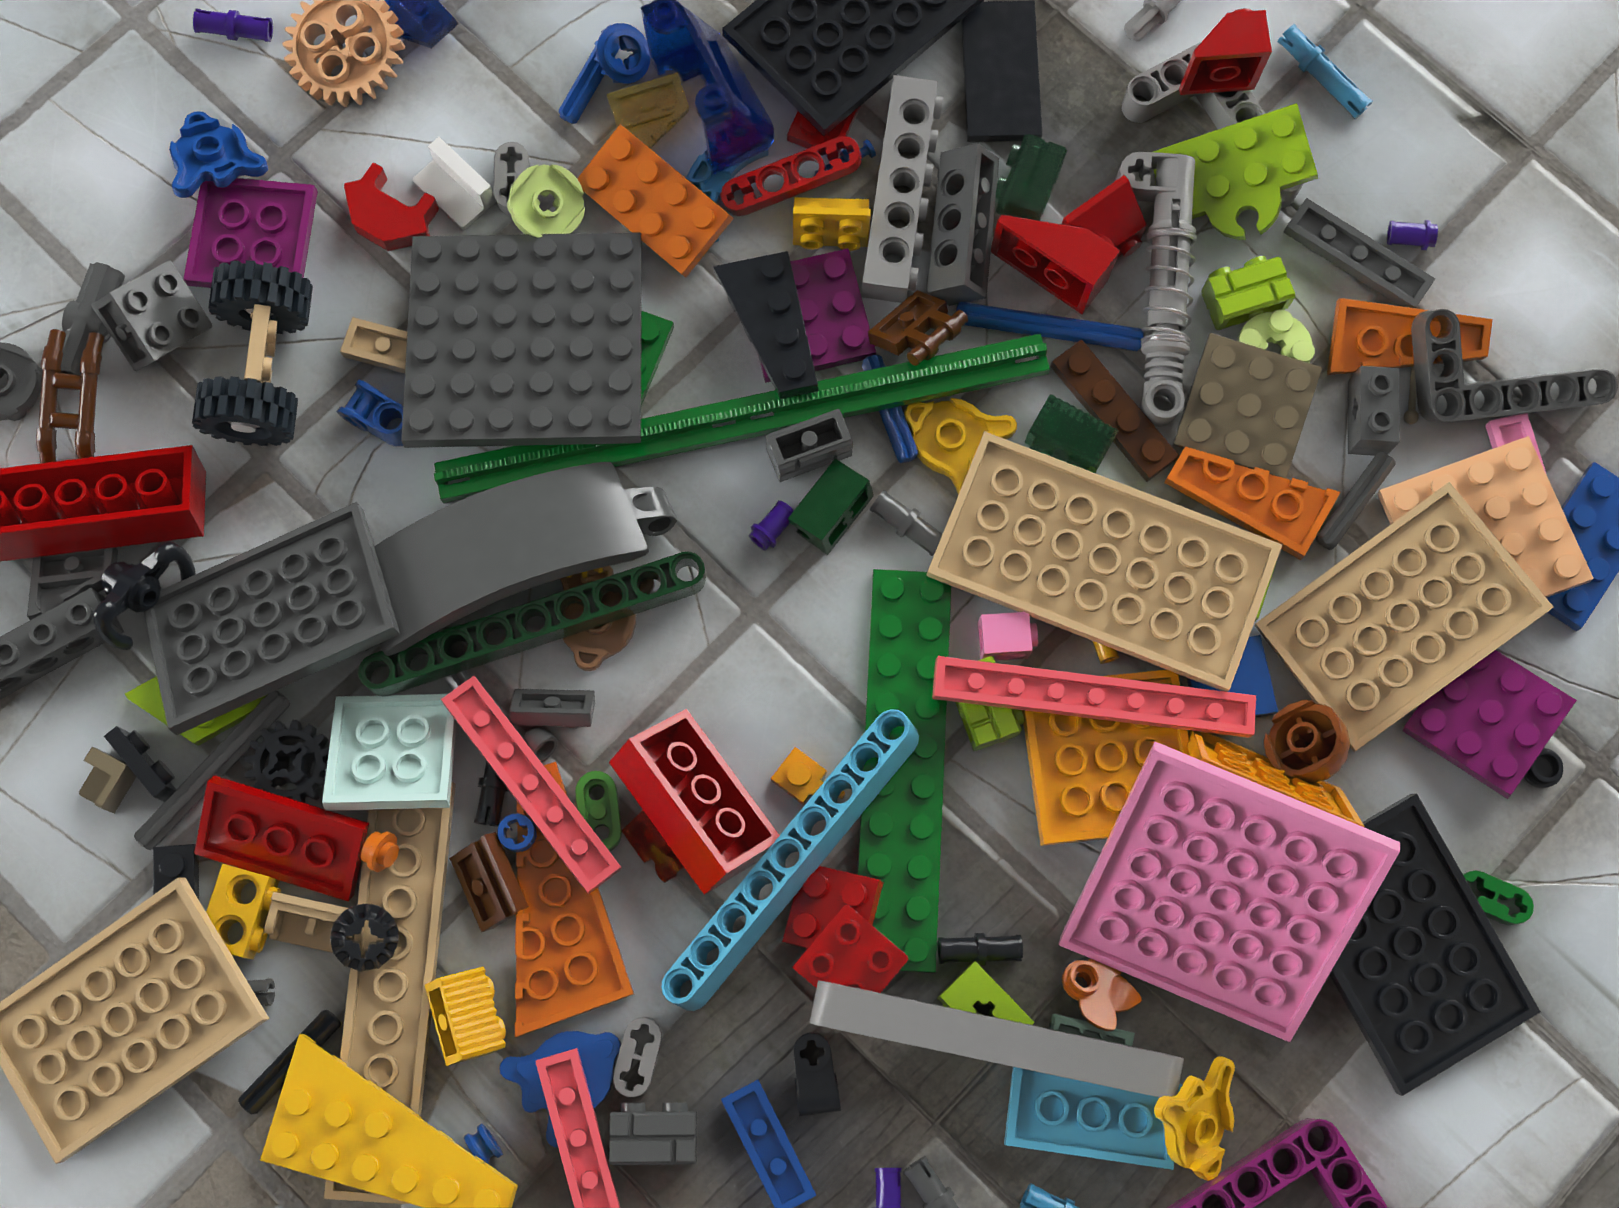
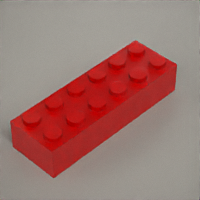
M193 445L0 468V562L203 537L206 470Z

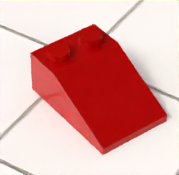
M1001 215L997 220L991 245L992 254L1082 315L1107 283L1120 252L1108 237L1102 234H1095L1086 228Z

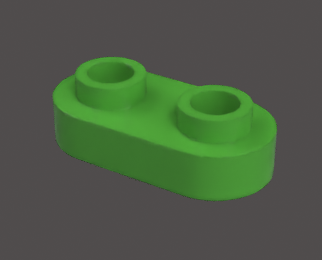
M591 771L584 774L576 785L577 810L594 832L600 826L609 828L608 837L601 841L609 851H612L618 846L622 838L617 787L608 774L601 771ZM596 786L604 788L605 791L604 796L599 800H593L590 797L591 790Z

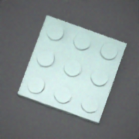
M447 694L390 695L383 697L378 695L336 696L322 800L325 811L449 808L457 722L441 701Z

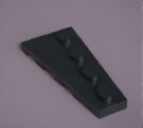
M788 251L713 266L714 274L719 284L722 285L734 312L737 313L744 331L756 349L759 360L780 399L818 392L817 378Z

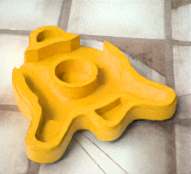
M950 398V401H940L937 403L933 401L909 404L904 413L918 450L917 457L931 470L951 479L958 495L984 431L1008 439L1017 430L1016 419L1012 416L987 415L973 404L957 398Z
M1218 1056L1213 1060L1204 1081L1192 1075L1188 1076L1176 1096H1162L1154 1107L1156 1118L1160 1119L1164 1125L1165 1145L1171 1160L1181 1167L1191 1169L1196 1176L1206 1181L1215 1179L1220 1173L1222 1158L1226 1150L1219 1147L1224 1130L1226 1129L1233 1133L1234 1113L1230 1102L1229 1089L1235 1065L1232 1060L1223 1056Z

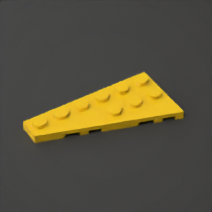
M299 1034L260 1161L424 1208H512L518 1187L517 1184L482 1159L473 1156L459 1146L444 1132L438 1131L421 1119L420 1115L382 1088L349 1068L341 1059L318 1046L310 1037L305 1034Z

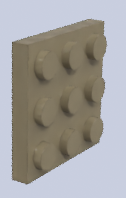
M1210 333L1205 343L1173 445L1185 448V446L1234 460V464L1251 469L1258 467L1270 471L1269 474L1287 478L1323 367Z

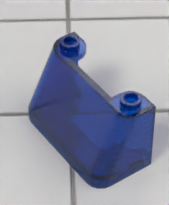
M655 0L640 7L651 62L658 75L666 73L665 70H673L679 73L683 82L700 75L706 85L696 95L695 106L703 122L707 150L704 152L705 159L713 174L769 149L775 137L773 123L724 37L679 1Z

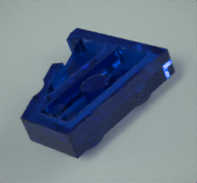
M385 0L390 6L388 11H393L399 19L395 24H398L404 31V34L399 38L432 49L458 25L455 18L438 0Z

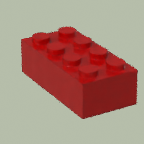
M687 709L629 738L609 761V764L704 895L757 863L780 836Z

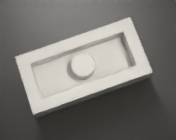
M438 137L428 146L433 160L413 177V182L423 193H428L435 197L438 207L460 229L466 230L496 203L491 185Z

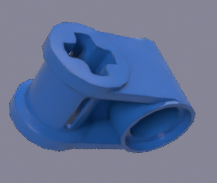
M358 380L355 384L357 389L345 407H339L336 412L353 426L373 434L389 445L395 447L403 446L401 441L403 406L385 396L372 385ZM396 418L402 419L397 428L387 429L388 423Z

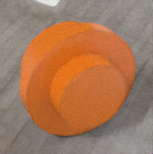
M376 831L367 838L361 851V859L367 863L370 870L380 872L395 862L399 853L396 835L388 831L383 833Z

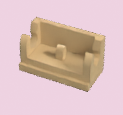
M273 892L264 933L269 934V939L333 953L330 941L331 930L339 915L348 908ZM354 934L353 936H346V938H352L353 940Z

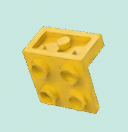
M794 197L793 245H800L802 248L809 250L820 249L823 246H838L842 250L848 248L849 251L858 250L860 247H868L871 219L869 199Z

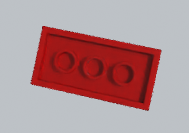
M214 775L207 781L194 854L349 902L355 893L362 860L361 851L366 841L369 823L332 811H325V809Z

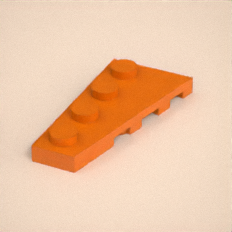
M1339 298L1336 301L1327 375L1355 373L1360 366L1390 368L1414 366L1412 322L1419 313L1428 310ZM1455 314L1460 324L1463 362L1483 360L1488 357L1493 319ZM1434 317L1430 322V332L1433 336L1437 337L1440 333L1441 325L1438 319ZM1438 356L1435 358L1433 365L1444 363L1443 360Z
M1186 446L1164 481L1170 487L1253 534L1282 544L1281 549L1299 560L1306 555L1340 494V491L1330 488L1323 490L1309 486L1308 482L1292 478L1289 480L1269 474L1270 471L1258 467L1251 469L1234 464V460Z

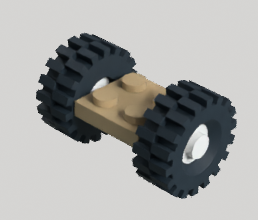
M238 260L231 261L230 265L224 262L219 267L214 268L208 306L211 315H216L215 318L219 321L227 320L228 325L233 327L239 325L242 326L243 330L250 331L244 380L230 376V379L219 376L215 377L214 380L210 378L203 379V382L197 384L192 424L195 429H200L199 432L211 434V437L215 439L224 438L226 442H243V445H252L254 443L259 446H268L270 443L278 446L293 440L298 398H295L296 395L293 392H287L286 388L281 386L273 387L274 384L271 383L273 358L267 356H275L277 334H283V331L296 333V329L302 331L305 329V326H308L313 285L310 284L308 278H302V274L298 272L290 273L289 268L283 266L276 268L272 267V263L264 262L263 265L256 264L255 261L246 260V264H242Z

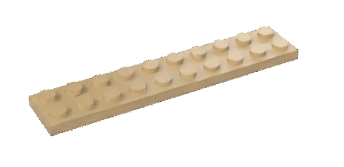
M454 782L451 784L449 808L368 810L367 822L369 827L366 840L376 831L381 833L391 832L397 837L399 853L395 862L380 872L370 870L367 863L362 861L358 904H374L388 911L397 924L399 942L393 957L379 969L360 972L350 968L340 1059L349 1068L366 1080L372 1081L420 1116L432 1015L425 984L436 978L456 788ZM365 920L361 933L354 934L353 940L359 942L361 955H365V949H368L370 942L383 940V938L371 935L368 920ZM330 1180L325 1182L324 1199L410 1204Z

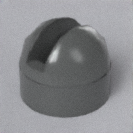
M532 728L524 734V741L541 762L548 759L557 747V739L543 728Z

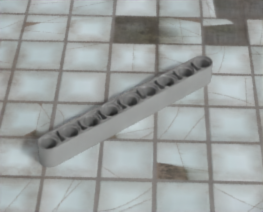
M820 980L817 983L809 1022L831 1029L1159 1098L1177 1095L1184 1062L1183 1057Z

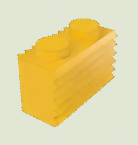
M484 967L440 977L425 984L446 1066L485 1056L506 1046L504 1041L506 1036L503 1020L496 1015L495 1002L492 1000L495 994L492 980L485 975L486 969Z

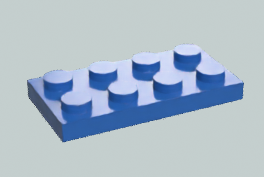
M1596 462L1588 466L1561 507L1594 579L1589 583L1547 597V600L1554 607L1547 613L1574 631H1578L1584 626L1619 572V477Z

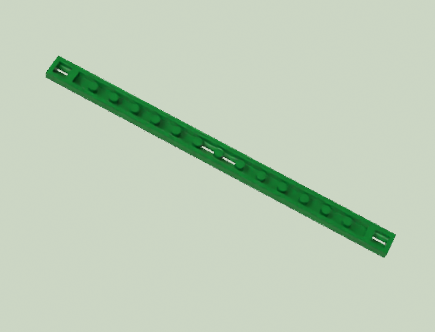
M1041 334L934 356L930 360H923L917 366L912 365L910 362L817 381L818 392L780 399L776 390L642 418L641 443L521 445L434 463L436 472L434 473V479L438 485L440 500L445 504L465 499L474 494L519 479L568 467L598 462H611L614 467L759 437L836 409L841 411L843 418L1049 375L1050 368L1046 356L1047 346L1046 343H1043ZM1033 356H1036L1037 358L1034 360L1015 363V360L1024 359ZM773 412L772 416L757 418L751 420L750 418L752 416ZM735 420L736 422L734 424H729L713 428L712 426L715 424L729 422ZM466 477H469L470 479L467 481L448 484V481L457 480Z

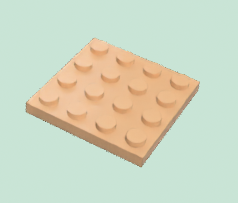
M1529 436L1383 488L1377 493L1391 525L1450 482L1546 598L1589 583L1594 579Z

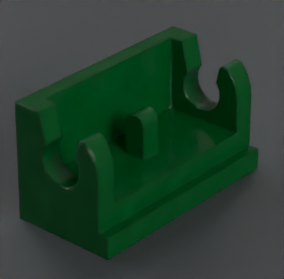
M834 459L788 517V520L798 528L796 532L801 537L828 555L873 498L874 494L870 481L839 460Z

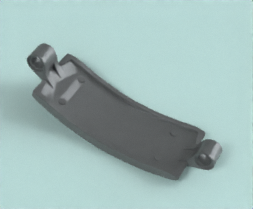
M611 462L591 463L530 476L485 490L442 508L398 531L374 546L400 635L380 643L383 653L386 656H390L404 651L447 625L518 592L570 575L633 561L648 554L649 549L643 534L649 536L662 535L671 530L677 522L664 490L660 487L652 486L624 490Z

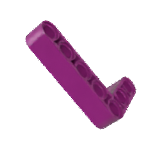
M1306 1118L1219 1173L1215 1179L1205 1182L1167 1208H1202L1204 1199L1212 1194L1218 1197L1220 1208H1254L1309 1171H1311L1334 1208H1358L1363 1202H1367L1371 1208H1387V1205L1333 1123L1324 1119ZM1317 1126L1324 1134V1142L1319 1149L1314 1150L1308 1142V1134L1313 1127ZM1284 1149L1289 1155L1290 1164L1284 1172L1279 1173L1273 1165V1157L1278 1150ZM1339 1164H1343L1348 1172V1179L1341 1187H1337L1332 1179V1172ZM1249 1171L1255 1179V1187L1250 1194L1243 1195L1239 1191L1238 1180L1243 1173Z

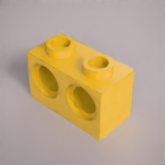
M222 864L206 913L231 955L254 960L256 952L260 953L267 940L268 934L264 933V927L272 902L273 892L281 893V889L278 888L280 880ZM253 882L257 889L256 896L250 903L244 904L241 899L242 889L248 883ZM239 922L243 927L242 938L237 943L231 944L228 939L229 928L234 923Z

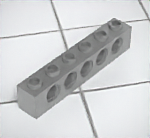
M893 75L862 281L861 297L902 303L907 299L908 290H916L919 268H912L911 264L913 255H921L924 233H917L916 230L918 221H925L929 199L921 198L923 186L930 187L934 164H927L926 161L928 152L935 153L938 130H932L931 126L932 119H940L943 96H936L938 81ZM909 118H916L920 120L921 123L910 124L906 120ZM903 152H912L916 155V157L912 159H907L902 157L900 154ZM903 185L909 187L912 191L900 193L895 188ZM893 220H902L907 224V226L903 228L893 227L890 224V222ZM889 254H895L901 257L902 261L890 263L884 257Z

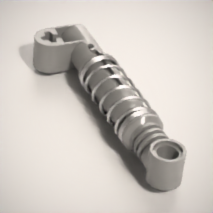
M1134 152L1126 156L1122 161L1116 180L1125 175L1131 184L1137 201L1154 202L1153 225L1148 228L1147 242L1152 246L1146 248L1148 252H1151V266L1145 268L1150 273V286L1144 288L1149 293V305L1143 308V311L1148 313L1147 327L1141 329L1145 333L1152 334L1146 335L1141 339V352L1146 356L1145 360L1148 363L1145 364V371L1147 372L1144 374V379L1147 382L1144 383L1140 408L1153 425L1163 426L1174 420L1183 408L1185 401L1182 391L1183 385L1180 382L1183 381V374L1181 373L1184 371V365L1182 363L1184 362V357L1189 354L1191 339L1180 331H1184L1192 323V318L1187 314V307L1193 303V298L1188 294V287L1194 283V277L1189 273V267L1195 263V257L1190 253V247L1196 243L1197 238L1196 228L1192 225L1195 159L1183 154ZM1150 169H1157L1156 186H1150L1151 175H1148ZM1132 172H1138V176L1142 181H1135V175ZM1162 395L1168 398L1171 402V410H1158L1153 404V397Z

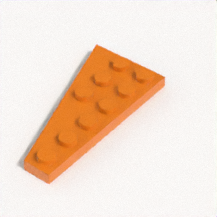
M552 762L544 765L568 797L557 763ZM517 802L516 813L525 815L530 819L527 813ZM516 822L517 844L525 840L522 835H528V828H522ZM537 827L535 843L528 850L516 852L517 881L529 906L516 914V1038L635 995L599 887L590 894H587Z

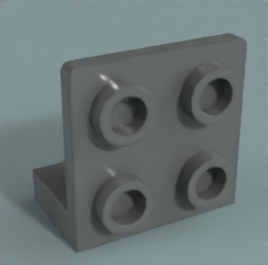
M166 261L91 304L134 371L147 366L212 328L211 321L172 261Z

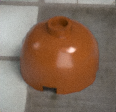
M1301 700L1288 704L1277 712L1271 720L1274 725L1270 729L1269 735L1265 733L1264 747L1267 758L1277 770L1285 771L1284 775L1290 779L1299 778L1310 784L1328 780L1340 771L1347 760L1350 740L1346 726L1331 707L1315 704L1312 700Z

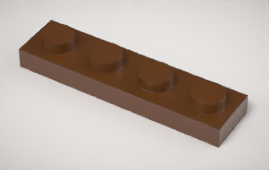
M1082 339L1051 362L1050 367L1146 482L1150 481L1178 459V453Z

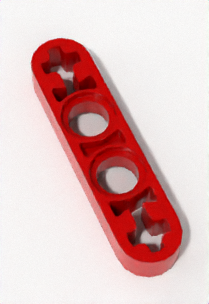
M840 136L727 181L721 190V200L729 213L735 216H745L855 172L859 168L862 161L859 145L851 137ZM843 148L850 153V160L845 163L838 158L839 150ZM827 155L832 169L826 170V165L821 156ZM806 161H815L819 165L817 174L812 178H803L799 175V168ZM776 174L783 177L784 183L780 190L769 192L764 189V182L769 176ZM756 182V186L761 194V197H756L754 189L751 186L752 183ZM741 190L745 194L743 196L744 202L737 205L736 201L733 200L735 198L734 192Z

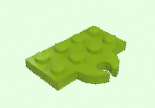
M1297 103L1153 151L1154 153L1183 154L1195 159L1192 219L1207 215L1213 228L1223 236L1236 240H1246L1245 230L1237 223L1240 213L1245 210L1256 211L1259 214L1256 227L1260 235H1262L1278 218L1282 206L1281 190L1318 179V173ZM1153 169L1156 178L1157 169Z

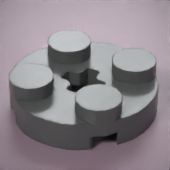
M0 342V378L6 373L9 380L8 384L0 389V421L7 419L16 421L22 419L26 415L27 410L38 399L41 392L42 370L22 348L14 344Z

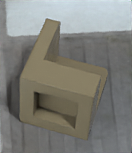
M91 747L83 761L94 767L79 790V795L95 803L97 807L115 814L136 779V775L126 763L95 747Z

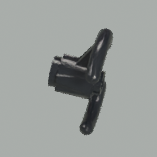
M171 541L165 542L137 565L133 563L127 564L122 561L114 562L106 568L101 582L108 596L99 603L93 612L95 628L102 640L110 646L121 650H130L132 648V638L120 634L112 627L114 617L120 615L128 608L136 613L145 612L152 608L160 597L161 586L158 579L171 562L175 561L177 563L181 581L196 574L192 558L183 547Z

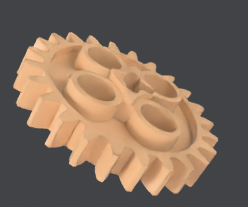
M313 0L314 3L311 6L301 1L300 5L305 12L302 15L291 13L290 15L297 22L296 27H285V31L293 37V40L283 42V46L289 52H292L285 56L284 60L290 66H293L289 73L296 80H299L298 85L305 92L310 90L309 94L316 100L323 96V100L332 106L337 98L343 107L348 106L350 97L356 103L362 105V94L364 93L375 99L376 93L374 88L377 85L387 90L388 86L384 78L386 76L392 78L398 76L391 66L392 64H403V60L395 51L405 49V45L400 39H397L404 34L402 28L395 24L399 19L393 11H388L390 6L385 0ZM357 15V19L352 25L345 26L350 16ZM325 34L324 40L320 44L314 45L315 39L319 35ZM375 46V50L370 56L362 57L366 48ZM338 65H343L342 71L332 77V70Z

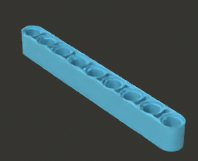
M890 709L884 711L875 719L667 971L662 980L661 988L664 997L668 1001L689 1011L698 1010L709 1001L797 894L809 876L815 872L918 745L919 734L903 712ZM899 726L905 727L903 734L899 738L889 740V734L894 728ZM873 757L878 758V764L873 770L863 771L866 761ZM852 789V795L849 800L841 804L837 803L838 796L843 790ZM825 820L824 830L820 834L812 836L811 831L814 824ZM799 852L797 863L792 867L786 868L787 857L791 853ZM772 883L773 889L770 896L760 900L759 893L765 885ZM745 915L746 923L743 929L734 933L733 924L735 920ZM718 947L719 956L713 964L707 965L708 953ZM691 980L692 989L686 997L681 998L680 989L683 983Z

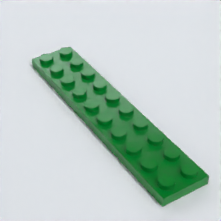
M873 569L865 732L881 713L894 709L903 712L918 731L919 741L915 750L861 814L858 875L879 879L883 882L873 926L908 956V961L899 971L936 973L947 701L932 699L935 659L938 656L949 657L952 586L928 577L927 572ZM899 726L894 728L889 734V740L899 738L903 734L905 727ZM873 757L866 761L863 771L873 770L878 764V758Z

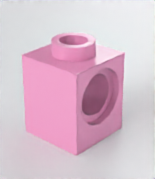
M1028 613L981 614L978 621L981 659L993 656L995 661L1028 659L1033 651L1032 647L1038 646L1037 624L1030 623Z

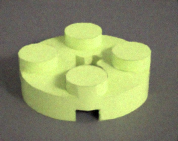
M553 164L551 166L534 165L524 170L513 182L507 201V208L515 225L524 234H529L536 238L543 237L541 234H571L584 217V192L578 179L566 168ZM539 194L543 197L551 194L555 198L552 203L556 208L554 212L548 209L542 211L539 208L540 201L537 199Z
M1285 310L1265 312L1254 316L1246 322L1237 337L1239 342L1265 350L1268 348V342H1273L1282 348L1280 351L1281 355L1310 363L1315 354V348L1308 330L1300 321L1293 318Z

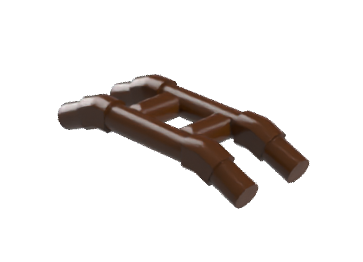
M58 329L50 330L47 345L44 347L41 359V398L39 427L36 432V444L40 463L57 461V430L55 428L77 429L75 433V449L78 459L94 457L96 452L94 424L97 380L100 374L101 353L105 340L102 334L89 333L86 348L83 350L80 362L81 375L59 373L64 354L62 351L66 333ZM58 389L80 390L78 414L56 412Z

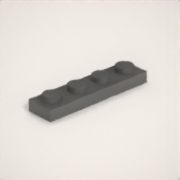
M1308 198L1304 200L1283 232L1402 307L1416 308L1435 281V278Z

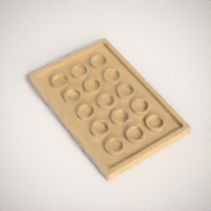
M1448 482L1255 623V627L1316 704H1325L1336 712L1348 730L1350 748L1355 752L1554 607L1453 485Z
M177 878L0 1002V1066L55 1164H58L75 1155L270 1018L187 879Z

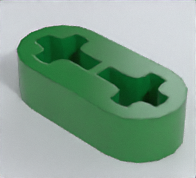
M1475 870L1462 873L1467 883H1472L1476 880L1477 889L1489 894L1488 897L1476 896L1487 918L1505 925L1520 924L1530 919L1533 914L1534 904L1532 898L1525 890L1481 871ZM1515 897V905L1520 908V912L1508 915L1509 908L1497 902V900H1509Z

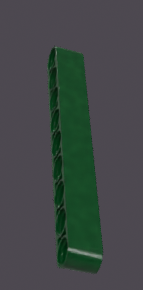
M689 551L681 552L431 634L404 651L390 656H386L383 651L373 653L365 657L360 663L358 669L359 678L375 695L382 697L390 696L695 595L705 585L704 562L695 553ZM690 566L694 567L699 573L692 581H682L677 577L678 571L683 567ZM646 579H655L661 584L660 588L653 594H646L639 590L640 584ZM609 591H616L622 594L620 603L612 607L602 604V597ZM577 603L584 607L582 615L577 619H567L563 616L565 608L570 604ZM533 616H540L546 620L544 627L537 632H529L525 629L526 622ZM500 628L507 631L506 638L502 643L498 645L487 643V637L494 629ZM458 641L468 643L467 651L463 656L458 658L449 656V649L452 644ZM416 655H428L429 661L425 668L419 671L410 669L411 660ZM389 667L390 673L384 682L379 684L372 683L371 677L377 668Z

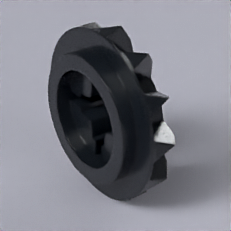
M358 904L346 909L339 915L333 924L330 941L333 954L345 967L363 972L365 970L379 969L393 957L399 942L397 924L388 911L374 904ZM365 920H368L371 935L383 938V940L370 942L368 949H365V955H361L359 942L352 940V938H346V936L360 934Z

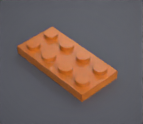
M621 124L577 178L582 185L583 192L632 233L641 232V241L684 277L690 274L734 219Z

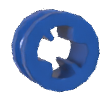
M519 813L510 814L500 822L498 838L500 843L508 850L523 852L535 843L537 829L527 816ZM518 822L522 828H528V835H522L525 840L519 844L513 838H507V830L512 831L513 829L510 825Z
M484 1124L477 1126L476 1134L471 1135L468 1133L464 1136V1140L472 1154L487 1164H490L489 1160L491 1157L499 1158L503 1155L497 1141Z

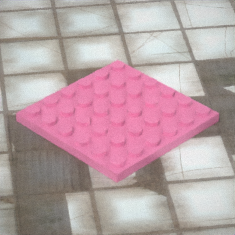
M1154 742L1060 936L1059 945L1291 1042L1399 855L1400 842Z

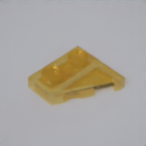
M678 72L607 93V100L616 127L621 124L650 149L689 112V105Z

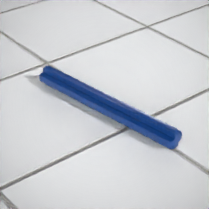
M959 302L956 311L962 310L966 313L968 317L966 326L1026 335L1041 334L1042 337L1079 342L1082 339L1086 344L1133 351L1140 350L1141 339L1144 337V332L1141 328L967 302Z

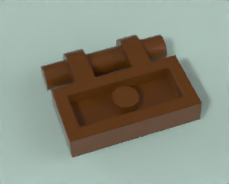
M917 290L868 331L870 344L897 356L902 354L907 348H911L912 350L907 353V359L912 365L917 366L923 360H930L939 352V346L946 340L951 341L961 333V327L968 322V317L962 310H957L951 316L948 315L946 301ZM931 328L934 329L931 334H925Z

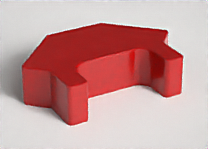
M372 163L360 180L344 184L351 222L356 232L387 251L412 246L413 236H430L428 225L439 211L435 197L424 193L419 202L414 206H407L380 191L388 179L383 168L376 163Z

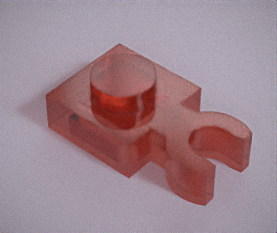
M643 810L622 829V833L644 863L650 860L654 861L656 874L664 883L677 876L676 872L684 869V866Z

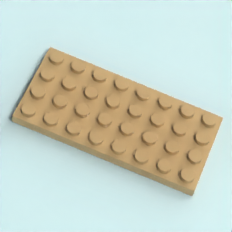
M984 431L927 571V576L1017 612H1026L1035 619L1220 691L1228 692L1234 680L1282 544Z

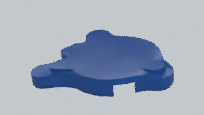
M197 111L188 114L184 125L180 129L181 137L176 143L173 141L170 143V154L174 167L178 171L172 182V189L175 196L180 198L192 196L201 184L206 181H213L217 187L224 188L239 176L258 177L268 171L266 159L248 149L246 138L237 126L232 124V129L220 126L218 119L211 118L205 112Z
M580 1031L561 1032L544 1041L530 1055L504 1058L500 1063V1074L505 1079L516 1082L521 1086L522 1106L526 1112L533 1113L541 1108H545L548 1111L535 1061L578 1048L595 1109L605 1100L611 1090L615 1060L619 1055L621 1042L616 1035L610 1032L597 1035ZM549 1115L546 1140L551 1146L558 1148Z

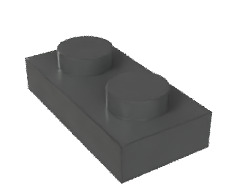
M515 689L509 711L510 722L512 725H525L527 727H591L595 707V691Z

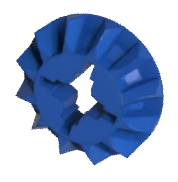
M616 23L601 31L599 39L594 43L597 46V54L594 60L599 62L602 68L601 74L610 77L613 83L628 85L640 80L648 71L651 61L650 48L644 35L634 26L625 23ZM619 46L622 51L633 52L624 61L620 58L612 57V54L619 50Z

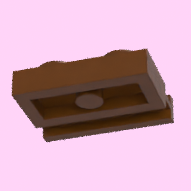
M496 832L481 836L480 840L471 843L449 858L481 933L494 929L518 914L517 912L529 907Z

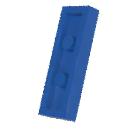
M759 1079L722 1098L721 1101L774 1207L794 1208L815 1197L816 1193Z

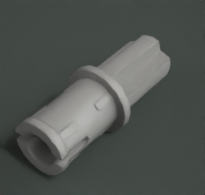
M1145 0L1143 8L1125 24L1126 36L1136 42L1140 41L1158 23H1164L1168 18L1167 14L1182 0Z

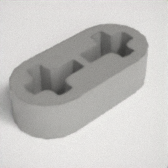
M517 142L502 144L498 147L494 156V197L500 211L507 215H511L507 208L506 196L509 195V185L513 184L516 178L530 167L526 149ZM512 155L517 156L518 159L515 162V173H510L507 165Z
M637 1018L631 1021L624 1031L614 1070L613 1082L618 1092L626 1097L643 1095L652 1083L662 1043V1031L660 1026L649 1018ZM643 1024L649 1025V1033L655 1035V1040L653 1043L645 1044L642 1056L636 1055L638 1041L632 1038V1033L634 1030L640 1031ZM634 1059L641 1060L638 1074L644 1077L643 1085L637 1084L634 1086L633 1091L627 1089V1082L621 1080V1075L623 1072L631 1071Z

